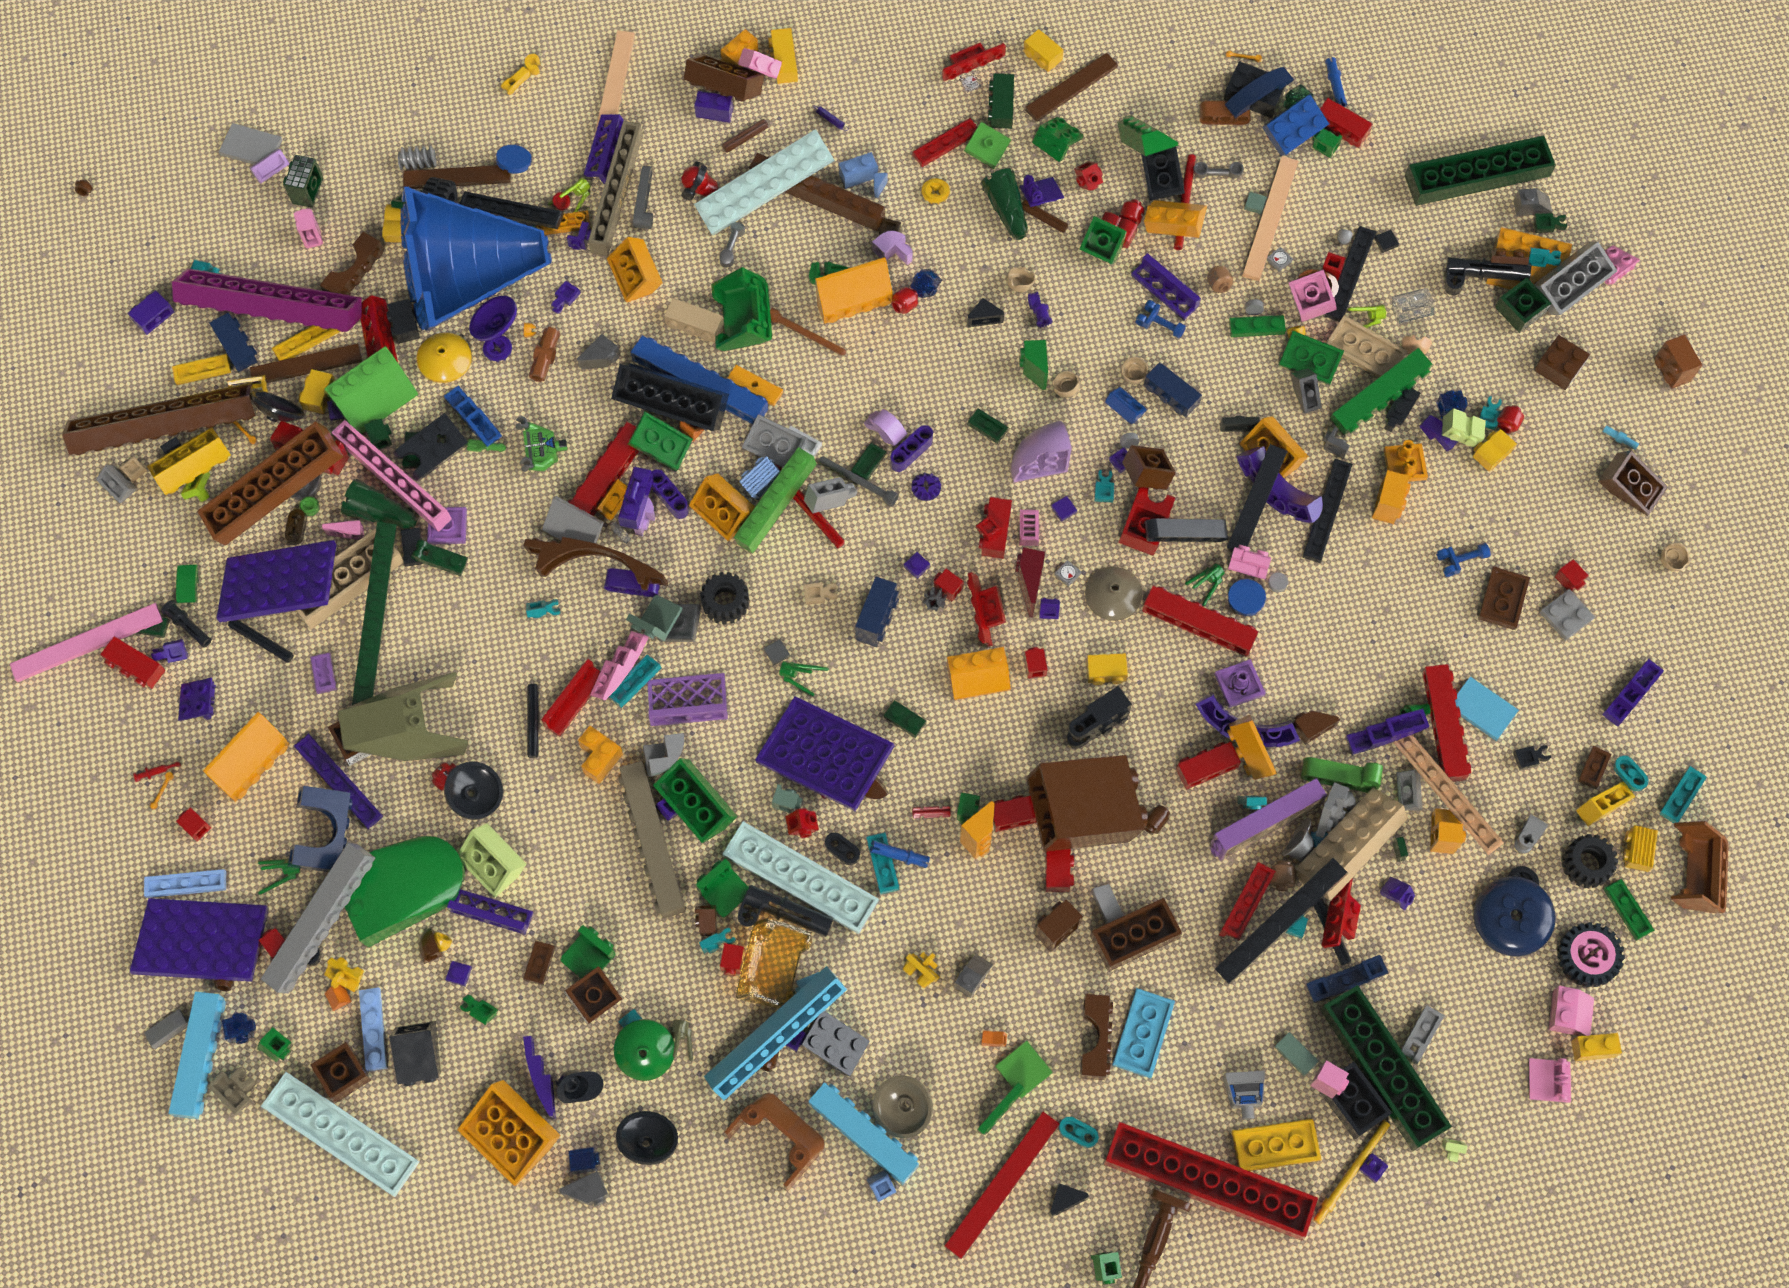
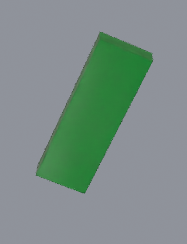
M1622 879L1603 889L1636 941L1655 931Z
M1018 1082L977 1130L986 1135L1025 1091V1088Z

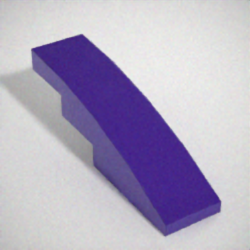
M1648 659L1602 715L1618 727L1664 670Z
M1420 709L1387 718L1385 722L1368 726L1363 731L1346 735V740L1351 754L1355 755L1429 728V723L1424 710Z
M524 1036L525 1056L531 1080L549 1117L556 1119L553 1077L550 1074L545 1075L543 1057L541 1055L535 1056L533 1037Z

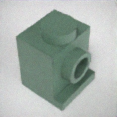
M778 784L772 799V808L792 813L801 808L803 798H800L799 794L792 789L782 790V785Z

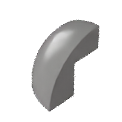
M684 733L664 735L663 743L643 745L642 756L649 777L667 771L676 763L684 746Z

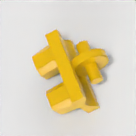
M922 952L920 957L924 960L923 962L916 954L909 953L902 969L910 976L918 969L922 975L916 982L922 988H926L932 982H937L940 976L929 967L930 965L934 970L937 968L938 965L933 961L936 955L932 953L927 956Z
M331 957L327 962L328 966L324 973L326 977L332 980L331 987L337 988L339 985H342L352 992L357 991L364 970L358 966L353 969L347 967L348 962L342 957L336 960Z

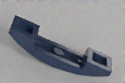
M1285 67L1274 69L1242 88L1225 104V107L1234 118H1237L1248 111L1250 105L1278 88L1280 90L1293 82L1294 79Z
M1377 955L1362 961L1358 965L1327 977L1324 976L1305 985L1313 1002L1316 1003L1343 994L1357 985L1359 987L1387 975L1389 972L1381 955Z

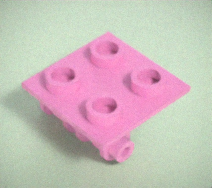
M1614 245L1610 246L1605 252L1617 269V272L1608 278L1605 283L1607 285L1614 284L1616 280L1621 279L1627 272L1633 270L1640 259Z
M1529 1058V1099L1571 1103L1570 1062L1564 1058H1560L1558 1061Z

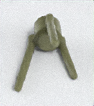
M674 1020L673 1026L669 1028V1032L675 1039L673 1057H677L679 1042L684 1040L686 1036L689 1060L692 1061V1029H689V1022Z

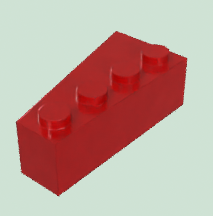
M281 421L270 437L273 448L275 450L280 449L301 433L303 429ZM335 440L344 457L324 472L339 476L350 457L342 442Z

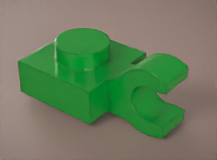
M469 994L462 999L465 1002L460 1005L462 1011H470L469 1015L484 1025L496 1017L498 1009L483 999L478 1002Z

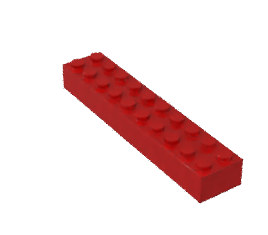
M1119 1122L1104 1162L1106 1166L1301 1241L1306 1238L1318 1200L1316 1196Z

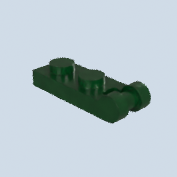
M424 540L417 541V549L413 551L412 559L462 576L468 562V557L428 544ZM423 552H429L428 556L423 555Z

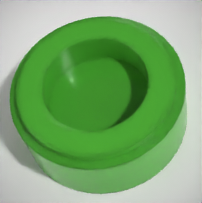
M314 497L303 498L299 505L300 510L306 516H313L320 509V505Z

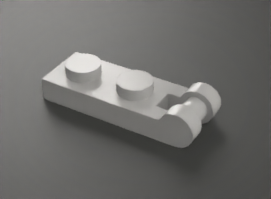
M1428 1005L1424 1007L1401 1048L1404 1055L1412 1059L1411 1062L1416 1065L1421 1060L1445 1016ZM1412 1044L1419 1048L1417 1052L1410 1049Z

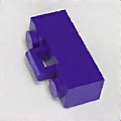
M633 467L618 516L620 526L639 529L653 483L651 470Z

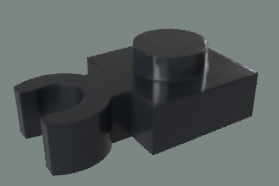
M1543 745L1537 751H1535L1534 746L1515 750L1513 754L1519 771L1538 766L1540 764L1539 760L1542 762L1550 760L1551 755L1544 756L1542 754V751L1547 750L1548 746Z

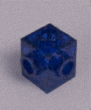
M931 268L921 269L913 277L910 287L917 292L920 298L932 297L937 293V288L942 279Z
M1450 390L1440 394L1436 402L1441 419L1453 408L1464 412L1468 406L1467 398L1463 396L1462 390Z
M236 1013L232 1015V1018L222 1020L224 1037L230 1044L235 1042L236 1044L247 1043L249 1039L255 1038L256 1024L254 1019L247 1014Z

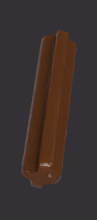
M762 119L722 144L723 150L728 153L768 128L767 121Z
M1027 200L1022 202L1023 210L1062 233H1065L1068 229V223L1038 206L1030 207Z

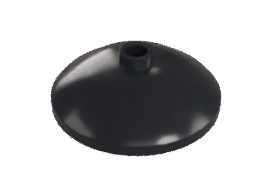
M254 390L250 395L256 407L267 415L266 418L270 421L290 422L303 419L305 416L302 408L275 394Z
M470 761L456 766L449 773L444 784V795L447 804L457 815L470 820H479L490 816L497 810L502 801L503 786L500 777L491 767L484 763ZM471 791L473 793V797H470L467 794V792Z
M639 1111L628 1115L620 1122L616 1131V1144L619 1151L630 1161L642 1165H655L666 1161L674 1154L678 1144V1133L674 1124L665 1116L651 1111Z

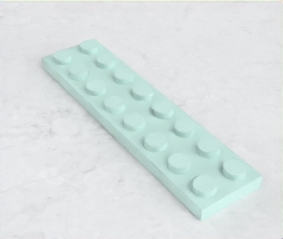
M815 129L694 205L710 233L715 235L835 160Z
M744 821L722 854L723 857L822 914L834 918V921L857 934L861 932L879 902L877 897Z
M287 1072L284 1073L261 1105L262 1108L394 1197H396L420 1162Z

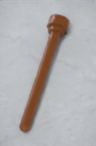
M773 307L770 309L772 324L780 323L840 355L846 354L844 348L786 319L779 310Z

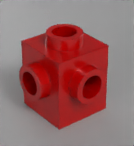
M1087 161L1074 168L1077 175L1076 182L1079 187L1092 191L1103 183V173L1097 163Z
M800 808L785 816L789 835L808 838L812 836V833L819 830L816 811Z

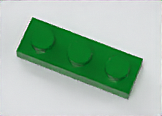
M1284 315L1229 318L1231 338L1285 335L1286 333Z

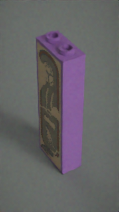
M1316 778L1215 833L1210 843V850L1221 861L1319 808L1327 794Z

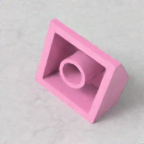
M1324 270L1289 282L1302 322L1337 310L1336 302Z
M1558 986L1552 993L1548 1030L1575 1036L1590 1035L1594 998L1579 989Z

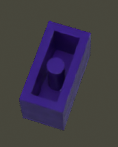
M698 91L694 105L696 117L730 123L734 109L733 97Z
M155 290L152 294L147 295L142 302L134 306L128 312V315L148 335L175 312L170 303Z

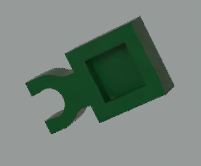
M1535 213L1533 217L1535 233L1554 232L1555 228L1558 230H1566L1567 224L1560 223V221H1565L1566 215L1553 217V213Z

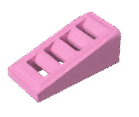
M1020 510L1019 545L1038 546L1039 510ZM1024 515H1035V518H1024ZM1024 521L1035 522V524H1024ZM1024 528H1035L1034 530H1024ZM1024 534H1034V536H1024Z
M359 520L322 524V529L329 536L360 540L364 537V527Z

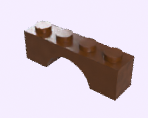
M362 232L352 244L357 254L355 263L346 271L330 272L320 284L322 291L350 295L354 287L360 284L366 272L371 270L374 262L381 258L384 251L381 242Z
M1085 994L1083 1018L1091 1022L1096 1028L1098 1044L1092 1051L1082 1055L1080 1079L1105 1081L1106 1075H1110L1111 1063L1107 1062V1054L1111 1055V1042H1108V1034H1112V1022H1109V1014L1113 1013V1002H1110V996Z

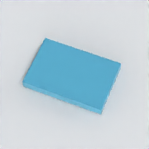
M1469 677L1457 694V700H1455L1456 707L1460 708L1461 717L1495 741L1498 740L1519 711L1472 677Z

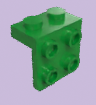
M1055 117L1040 125L1032 143L1058 162H1061L1069 147L1082 140L1084 135L1080 133L1079 129L1066 123L1063 118Z
M726 858L722 862L721 860L717 861L712 866V870L707 875L705 873L702 874L695 884L697 891L710 905H716V912L723 918L728 916L743 902L749 888L732 870L731 864Z
M584 925L578 929L580 936L560 958V961L579 978H582L598 966L603 970L616 955L612 949L614 945L606 938L601 940L598 937L599 933L591 926L587 928Z

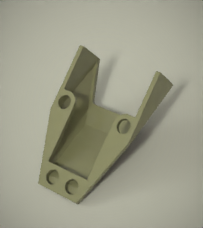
M453 672L395 687L338 711L343 749L402 761L464 755L468 746V740L430 733L426 730L421 701V692L425 690L453 687L457 673Z

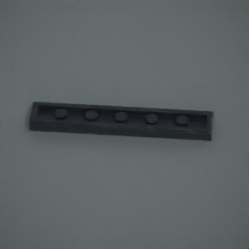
M466 191L459 203L469 208H477L510 220L553 229L559 228L564 216L563 211Z
M1359 226L1338 280V292L1334 297L1337 310L1326 313L1324 317L1340 322L1345 315L1376 231Z
M1269 445L1227 549L1233 551L1234 547H1239V544L1248 547L1285 459L1287 450Z
M1334 459L1322 496V512L1313 523L1302 558L1321 563L1353 464Z

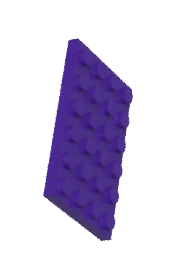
M334 540L227 558L217 620L221 623L328 605L336 543Z
M794 696L755 761L757 764L856 812L895 745L874 733Z
M148 898L130 973L132 975L252 982L261 945L259 939L262 938L269 908L267 905Z

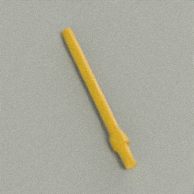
M1383 1120L1329 1198L1324 1199L1321 1209L1313 1219L1317 1224L1320 1225L1326 1215L1333 1211L1338 1198L1390 1127L1388 1122Z

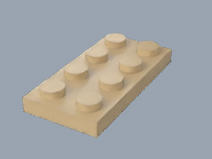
M1343 316L1326 344L1344 350L1343 358L1378 378L1402 361L1408 352L1346 316Z

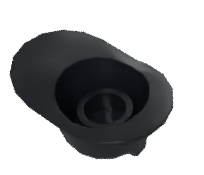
M566 1071L556 1080V1085L558 1086L557 1097L563 1103L593 1100L603 1089V1079L600 1074L593 1071Z

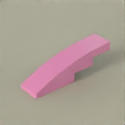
M633 631L630 632L625 646H618L612 661H605L590 694L592 697L606 700L618 688L634 666L649 637Z

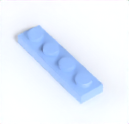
M225 869L144 877V897L146 898L226 891Z
M377 987L359 990L365 1069L367 1072L388 1069L381 989Z

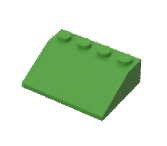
M386 346L324 388L325 394L344 419L361 435L366 432L365 424H368L371 420L385 419L419 395Z

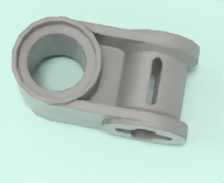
M1531 814L1515 840V849L1522 854L1530 852L1545 832L1548 824Z

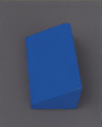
M1121 387L1110 392L1105 401L1107 405L1130 424L1135 423L1147 411L1142 404Z

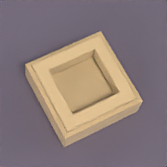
M135 456L120 467V470L132 482L147 471Z

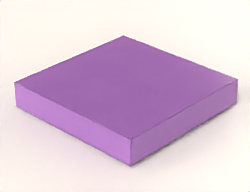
M444 507L452 520L439 532L428 523V544H466V507Z

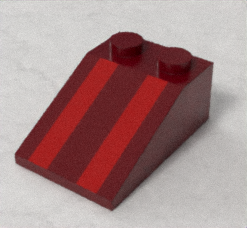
M1023 547L1022 554L1018 553L1015 572H1018V582L1028 616L1033 618L1046 552Z

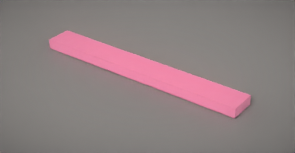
M154 603L10 663L14 678L17 682H20L108 645L114 636L118 639H123L142 629L163 622L159 608Z

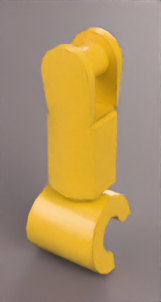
M527 55L524 61L526 67L522 66L501 84V88L505 89L508 95L513 94L531 75L540 74L538 55Z

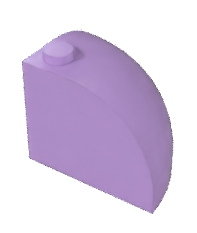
M1062 421L1044 425L1031 432L1021 441L1014 452L1011 462L1013 483L1068 472L1072 447Z

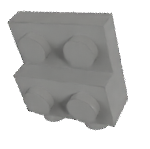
M1336 783L1333 784L1322 811L1316 836L1324 838L1326 831L1330 832L1331 828H1335L1339 821L1345 817L1346 811L1343 808H1347L1350 801V796H1347L1348 787Z

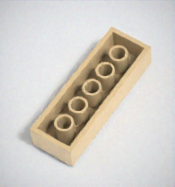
M376 528L334 558L328 605L295 610L310 630L368 589ZM395 547L393 550L391 572L404 563Z
M1373 787L1295 869L1300 882L1303 884L1308 882L1323 866L1334 858L1349 874L1324 896L1331 901L1408 819L1404 805Z

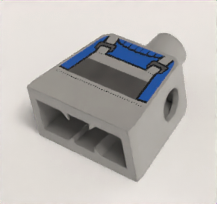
M1265 1071L1225 1073L1223 1076L1230 1106L1232 1109H1241L1242 1120L1255 1119L1254 1108L1261 1107L1263 1104Z

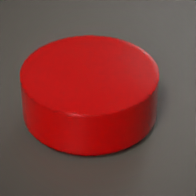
M563 192L556 193L552 199L554 208L559 211H565L570 206V197L568 195L560 198V194Z

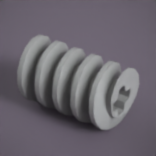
M422 145L421 151H419L418 146H415L414 151L408 146L407 152H405L403 147L398 152L400 170L404 166L406 169H410L411 165L416 169L418 164L420 168H424L425 164L428 168H431L432 163L434 167H437L436 154L432 145H429V150H426L425 146Z

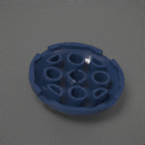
M1517 876L1503 877L1487 885L1479 894L1473 912L1475 928L1485 944L1500 954L1512 957L1526 956L1542 948L1550 939L1556 921L1555 909L1546 891L1537 883ZM1516 910L1520 914L1521 918L1519 921L1512 919L1511 911Z

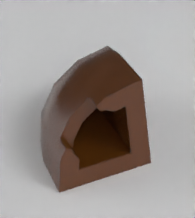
M876 777L865 796L871 799H882L889 793L880 779Z
M432 927L423 933L419 941L420 955L424 964L443 956L435 941Z

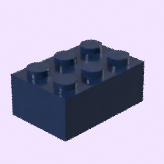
M875 577L855 625L857 641L876 648L879 642H883L886 635V625L889 626L892 621V610L896 609L899 603L898 596L900 591H897V583Z

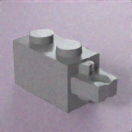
M838 477L809 484L804 501L811 512L816 513L845 506L846 500L856 496L857 489L852 483L845 484L842 478Z

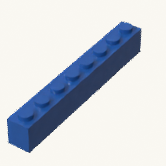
M642 335L630 352L632 361L645 368L728 393L729 397L725 410L751 424H754L758 414L764 417L768 411V402L763 396H756L746 387L737 386L731 379L720 377L717 372L709 371L700 363L688 360L685 355L673 352L670 347L658 344L651 337L647 338Z

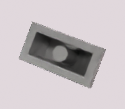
M1537 188L1519 189L1513 200L1516 216L1552 213L1549 196Z
M601 334L577 358L581 369L605 368L611 363H615L620 353L618 346Z
M1308 368L1291 373L1293 389L1303 413L1321 409L1317 375Z
M975 954L956 979L954 988L972 998L993 964Z
M598 1171L559 1189L563 1196L589 1206L594 1204V1207L605 1203V1199L609 1197Z

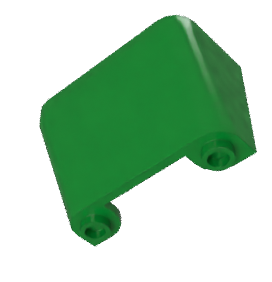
M741 267L711 284L712 297L723 305L725 334L720 333L715 337L716 349L725 352L764 344L772 339L768 284L762 276Z

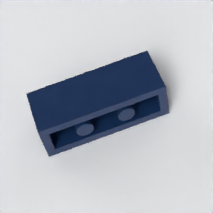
M228 312L209 322L238 372L258 362L255 358L257 352L253 345L248 346L247 341L249 339L244 331L240 332L238 329L241 325L236 317L232 319Z
M1161 362L1145 376L1144 385L1146 389L1151 393H1155L1163 403L1169 404L1177 414L1183 415L1185 418L1201 402L1202 394Z

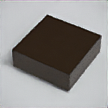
M884 218L879 230V236L888 231L899 232L901 222Z

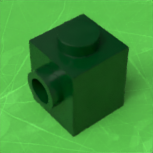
M382 418L371 420L368 424L364 425L370 442L378 450L392 445L389 437L392 432L388 424L384 425Z

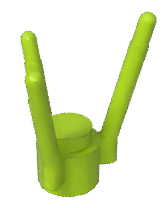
M580 178L570 188L560 194V198L571 191L577 196L582 195L574 212H578L585 199L590 195L588 190L591 186L584 178ZM552 200L548 203V206L553 204Z
M1384 305L1348 308V311H1368V317L1373 319V321L1363 325L1365 328L1381 324V319L1386 318Z

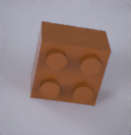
M1685 334L1665 341L1654 358L1656 366L1663 373L1664 380L1671 389L1691 382L1703 365Z

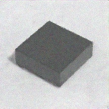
M781 639L764 648L773 666L790 657Z

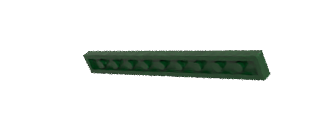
M377 522L352 705L374 696L396 524Z

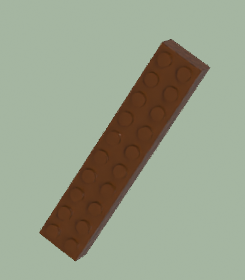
M252 383L68 420L62 436L69 455H82L91 450L101 451L105 447H120L124 443L131 442L136 444L144 439L150 438V440H155L163 435L174 436L182 431L193 432L201 427L212 428L217 424H231L235 420L240 419L246 421L256 416L257 407L250 396L254 388Z

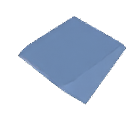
M887 173L874 174L875 198L879 197L888 182Z
M885 1170L867 1179L878 1202L896 1193Z

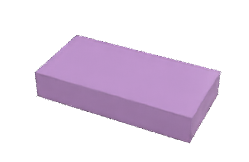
M278 148L251 166L250 170L261 184L288 166L289 162Z

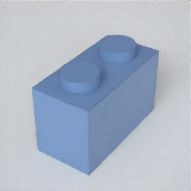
M872 152L838 163L839 176L845 189L873 180L874 174L878 173V165Z

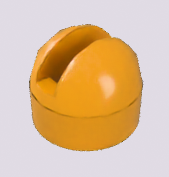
M524 323V337H533L536 332H531L532 329H536L534 324Z

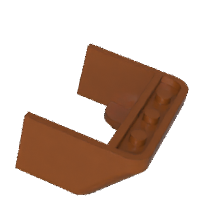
M1706 821L1674 823V827L1682 832L1679 840L1680 846L1688 853L1686 888L1681 889L1677 895L1671 896V900L1683 909L1709 913H1725L1729 849L1727 838Z
M765 1093L749 1104L724 1133L730 1140L744 1123L756 1126L764 1118H767L796 1145L790 1151L789 1159L797 1169L783 1184L785 1190L789 1191L823 1152L825 1142L821 1135L774 1094Z

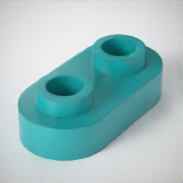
M1620 756L1614 762V771L1631 790L1638 792L1647 787L1649 783L1648 776L1632 758ZM1620 765H1624L1626 770L1621 769ZM1634 780H1638L1639 785L1635 784Z
M1065 1117L1060 1122L1059 1132L1066 1139L1084 1148H1092L1097 1144L1099 1135L1095 1128L1074 1117ZM1071 1125L1073 1131L1068 1132L1065 1127ZM1088 1134L1092 1140L1086 1141L1084 1136Z

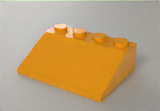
M1501 227L1493 250L1496 248H1504L1507 251L1522 249L1528 252V255L1531 248L1549 250V253L1560 251L1561 256L1556 259H1561V264L1570 257L1572 244ZM1546 264V267L1532 266L1530 281L1535 284L1557 266ZM1488 278L1486 280V284L1510 290L1521 282Z
M885 257L815 279L817 307L824 324L834 323L838 319L849 318L860 312H869L879 306L885 307L892 301V288Z
M257 712L206 766L203 772L223 793L236 802L246 795L248 788L252 784L254 785L259 781L261 774L265 770L273 766L274 760L286 752L289 742L261 713Z
M504 1080L490 1085L457 1129L514 1186H517L550 1151L561 1136Z

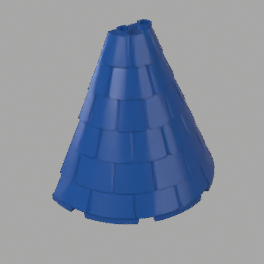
M409 186L403 188L402 202L406 203L401 208L400 225L401 245L403 249H407L404 252V272L410 302H415L413 304V313L422 330H432L464 310L470 309L484 299L493 296L507 286L513 285L525 276L531 275L551 264V254L547 251L548 237L544 235L543 230L499 215L496 216L477 208L472 209L430 193L425 194L409 188Z

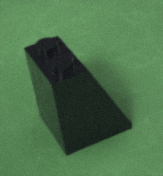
M436 1021L395 1027L389 1038L397 1085L412 1086L417 1081L424 1080V1083L436 1081V1078H439L441 1074Z

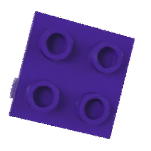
M1025 175L1023 185L1019 186L1030 207L1064 198L1053 177L1034 181L1032 175Z
M212 678L181 684L178 721L203 716V719L210 720L214 716L212 705L215 702L212 700L215 699L216 685H214Z

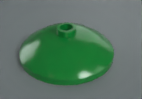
M650 1019L635 1020L623 1027L616 1037L614 1043L615 1061L620 1070L630 1078L640 1081L656 1079L670 1068L674 1060V1039L669 1030L657 1021ZM645 1050L647 1055L641 1056L639 1051Z

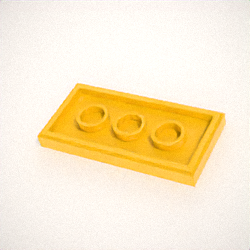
M1313 1119L1231 1131L1238 1167L1247 1171L1322 1160Z

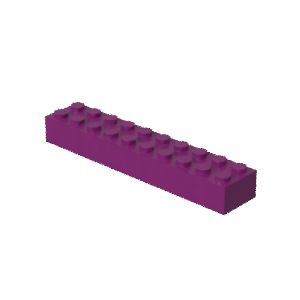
M188 268L172 281L173 302H178L181 305L214 308L216 311L226 310L234 314L243 313L249 314L252 317H267L269 320H285L287 323L297 322L305 326L315 325L320 326L322 329L333 328L338 329L340 332L349 331L362 316V298Z

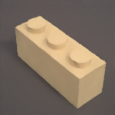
M672 298L664 315L665 324L669 328L682 330L688 335L699 336L705 341L715 342V337L720 334L724 326L722 315Z

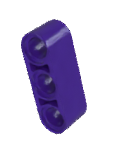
M927 425L920 426L891 453L890 465L892 470L895 472L904 471L932 445L933 430ZM922 435H927V436H929V437L926 438V439H924V438H922L921 436H922ZM909 447H914V448H916V449H915V450H909L908 448H909ZM896 459H901V460H903L902 462H899V463H898V462H895Z
M653 470L651 489L675 518H686L689 514V508L685 497L662 470ZM656 479H661V480H662V481L659 482V483H655V482H654ZM668 492L673 493L671 496H665ZM678 506H684L681 510L676 509Z
M616 568L607 569L604 589L607 591L645 597L658 595L660 585L649 584L648 591L642 590L631 570Z

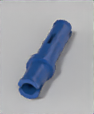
M1332 57V62L1330 58H1327L1325 60L1328 70L1327 77L1331 82L1335 102L1346 107L1347 102L1340 78L1341 71L1338 70L1336 58Z
M874 840L871 843L873 847L870 846V853L903 861L906 865L913 864L927 868L928 864L926 862L929 863L930 860L929 856L914 853L911 849L904 850Z

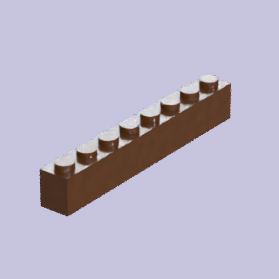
M757 153L749 169L754 168L769 157ZM812 175L785 191L787 194L877 232L885 218V206Z

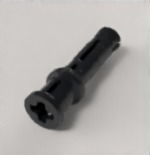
M174 600L168 601L162 607L161 613L169 616L174 625H180L201 647L205 648L211 643L212 639L188 618L185 610H181L176 606Z

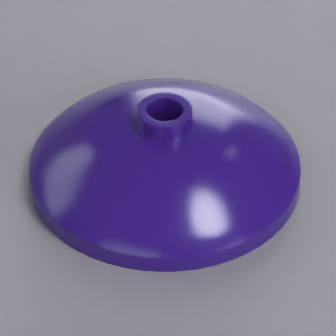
M497 296L485 302L474 313L470 321V334L478 341H491L503 335L512 326L516 318L517 305L515 301L509 296Z

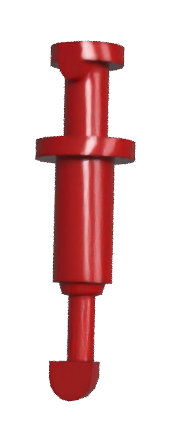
M176 761L170 765L163 764L151 769L146 767L145 772L133 773L135 782H139L145 777L151 780V776L167 772L169 768L175 766L180 767L181 763Z

